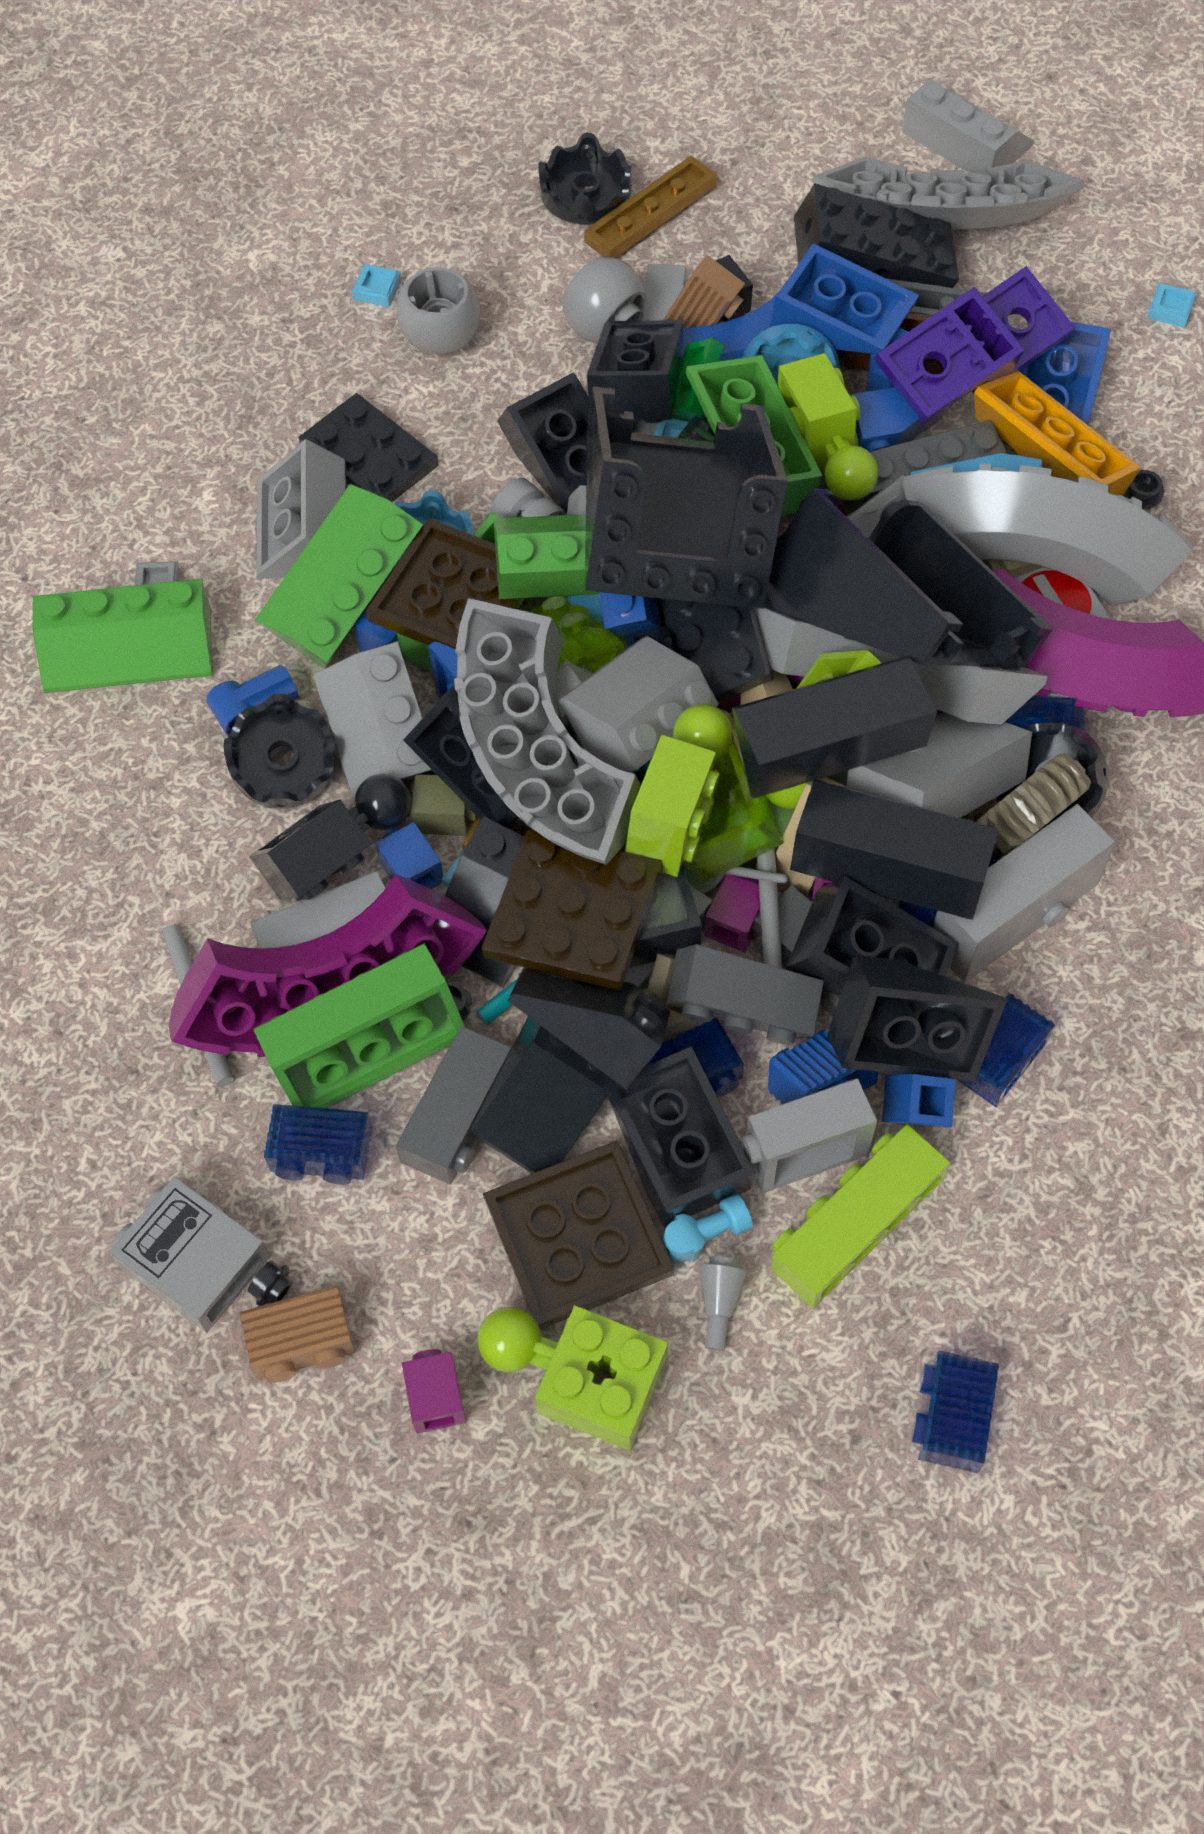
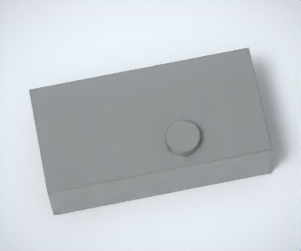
M942 712L935 717L927 746L848 770L847 787L960 818L1026 780L1032 732L1004 722L1002 725L968 722Z
M1076 804L990 866L987 870L973 920L937 911L933 929L959 943L950 965L951 970L966 983L1044 924L1049 928L1056 925L1068 913V906L1098 885L1116 841Z

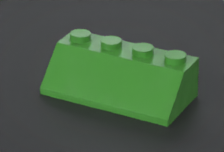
M759 355L687 366L685 373L714 434L717 422H725L726 427H732L739 422L741 418V403L763 406L788 480L781 515L797 513L801 501L809 494L811 489H819L823 476L763 356Z
M350 484L260 611L255 622L323 669H326L353 630L355 623L367 610L411 545L423 524L388 499Z
M586 514L493 519L499 599L599 594V592L585 591Z
M202 579L33 596L32 631L44 693L213 676L211 608Z
M422 944L324 994L316 996L283 1015L274 1017L269 1022L253 1030L275 1076L300 1120L303 1121L450 1046L460 1026L465 1027L444 977L426 945Z

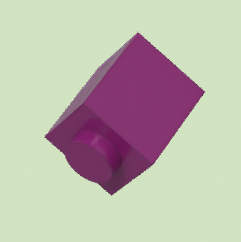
M726 874L705 916V937L746 953L752 941L754 919L761 914L759 882L757 880Z
M429 1349L414 1354L411 1361L401 1362L411 1419L417 1434L466 1423L452 1352L442 1353L439 1349Z

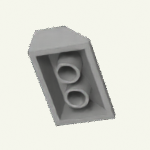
M932 80L927 81L907 98L902 133L968 173L985 174L986 168L1014 163L1034 145L1033 139Z
M305 439L257 480L256 577L270 579L284 578L345 492V459Z
M648 636L641 638L558 699L584 748L601 761L626 772L637 770L653 757L661 735L673 738L675 722L684 710L698 704H707L714 707L719 705L698 665Z
M398 642L354 654L313 674L353 799L359 785L365 779L375 774H390L399 778L403 783L414 781L416 774H435L403 741L423 718Z

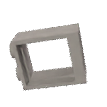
M858 1078L748 1116L747 1132L745 1136H742L744 1151L756 1172L754 1180L757 1181L761 1192L765 1193L866 1157L869 1154L877 1119Z

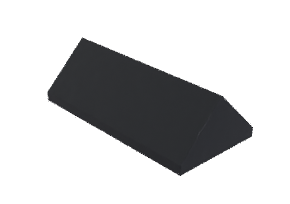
M909 656L732 708L750 795L753 799L925 747L928 744L937 710Z
M814 779L796 830L790 870L828 881H834L845 875L875 894L973 920L999 828Z

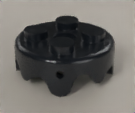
M593 133L582 134L578 142L572 147L555 146L548 163L539 161L538 164L540 197L548 211L561 220L582 225L594 224L630 199L632 192V165H628L621 149L618 148L612 153L604 151L600 146L598 138ZM579 186H586V187L593 186V188L587 189V190H583V189H580V188H578V187H579Z
M286 694L271 695L263 703L241 711L237 716L229 737L224 740V756L233 783L251 801L268 808L287 809L308 803L328 785L335 769V741L324 717L316 709H309L299 705ZM280 746L287 747L294 753L292 761L283 766L275 765L269 760L271 751Z
M1064 722L1037 723L1024 728L1032 732L1026 780L1060 753H1068L1075 761L1077 760L1086 770L1085 773L1091 780L1090 787L1085 793L1037 832L1076 804L1090 817L1097 813L1105 799L1108 788V767L1105 756L1095 740L1080 728ZM1022 783L1002 793L996 798H998L999 801L1003 800L1007 795H1009Z

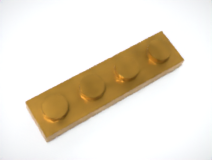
M692 155L587 228L584 231V242L603 257H618L717 186V174Z

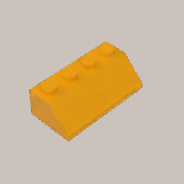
M1019 371L980 385L974 392L975 418L980 422L991 420L1000 439L1015 449L1016 455L1041 459V467L1052 469L1051 476L1077 482L1078 477L1082 476L1108 485V493L1123 496L1142 468Z

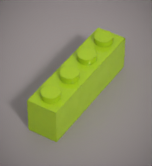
M908 1124L896 1135L891 1131L887 1132L875 1144L871 1151L874 1156L863 1167L859 1163L854 1164L842 1176L838 1183L841 1188L830 1199L826 1195L817 1199L805 1214L808 1220L797 1231L792 1227L788 1228L772 1245L771 1249L774 1253L770 1269L812 1309L945 1179L950 1162Z

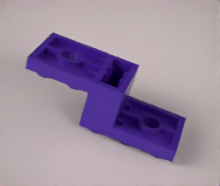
M1025 266L983 296L973 287L878 352L874 361L925 424L970 392L974 394L978 386L1020 371L1069 337L1076 327L1029 268ZM1012 314L1023 316L1027 321L1028 327L1025 329L1013 328L1009 324L1008 316ZM929 358L937 359L942 363L944 372L940 374L928 373L924 369L923 361Z

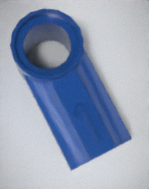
M280 664L242 684L236 681H225L218 684L208 693L206 703L229 737L237 716L244 709L259 705L274 694H286L294 701L299 699V695L285 666Z

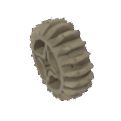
M1068 753L1058 754L977 820V823L999 828L993 851L998 856H1004L1013 851L1089 789L1091 780L1086 775V770L1077 760L1075 761Z

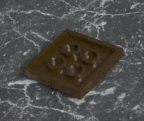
M428 518L366 610L368 622L425 645H430L437 641L456 649L459 627L468 598L517 610L525 598L499 599L494 543Z
M527 830L481 948L484 958L621 991L663 871L662 860L619 851L606 865L579 856L551 842L536 831Z
M618 1141L611 1142L483 1193L484 1201L529 1312L536 1320L540 1330L568 1319L574 1305L590 1310L674 1275L673 1265Z

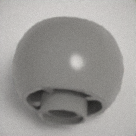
M608 256L597 257L584 265L568 284L562 299L565 318L575 333L586 341L597 344L605 321H642V310L646 302L645 287L640 276L624 261Z
M432 267L417 272L403 285L397 299L396 317L401 332L414 347L429 354L445 355L460 350L474 337L480 323L481 305L476 290L467 278L448 268Z

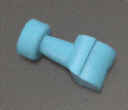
M735 1193L720 1201V1211L697 1220L685 1214L675 1215L674 1221L667 1226L664 1232L662 1243L670 1261L682 1263L691 1260L693 1263L701 1255L706 1242L728 1229L734 1235H739L753 1229V1221L743 1199Z

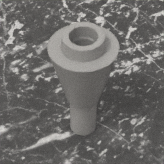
M711 1256L710 1264L699 1265L706 1316H708L705 1349L725 1351L728 1319H731L748 1274L747 1270L739 1268L740 1260Z

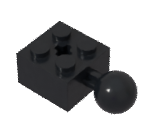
M372 775L359 785L352 809L348 811L341 800L319 805L251 854L249 858L280 900L295 898L296 901H299L304 897L306 900H309L329 886V883L326 881L328 876L334 875L339 871L344 874L365 859L361 852L372 845L364 832L370 828L380 831L391 830L406 820L411 809L410 792L407 786L393 775Z

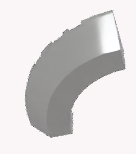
M862 157L817 174L813 180V184L837 188L856 196L871 198L877 202L897 208H905L910 212L929 218L941 219L944 222L951 223L952 230L999 227L1044 216L1083 189L1085 182L1083 179L1026 159L1002 166L986 168L985 174H965L963 170H931L930 173L913 172L907 174V167L889 164L868 157Z
M980 464L977 471L954 472V466L903 477L902 486L906 500L919 501L979 559L1022 561L1057 570L1088 585L1103 596L1110 605H1117L1150 596L1193 552V544L1163 515L1156 518L1141 508L1142 501L1134 497L1127 499L1120 495L1108 493V485L1079 476L1077 482L1053 477L1051 476L1052 469L1020 465L1018 472L998 467L992 468V464Z
M468 598L460 623L455 650L458 658L457 678H454L455 690L458 693L463 733L477 764L490 786L503 802L529 827L551 842L579 856L607 865L627 843L631 810L641 787L637 776L601 761L586 749H582L567 732L562 722L556 692L557 668L564 641L553 619Z
M754 608L770 668L782 674L805 677L821 653L868 650L881 663L902 658L773 610ZM913 662L937 710L975 723L1002 725L1045 686L1048 676L1028 668L921 665Z

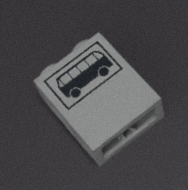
M175 1176L166 1186H160L151 1194L144 1212L133 1224L125 1225L118 1232L113 1241V1247L109 1251L122 1270L206 1333L210 1331L271 1257L261 1239Z

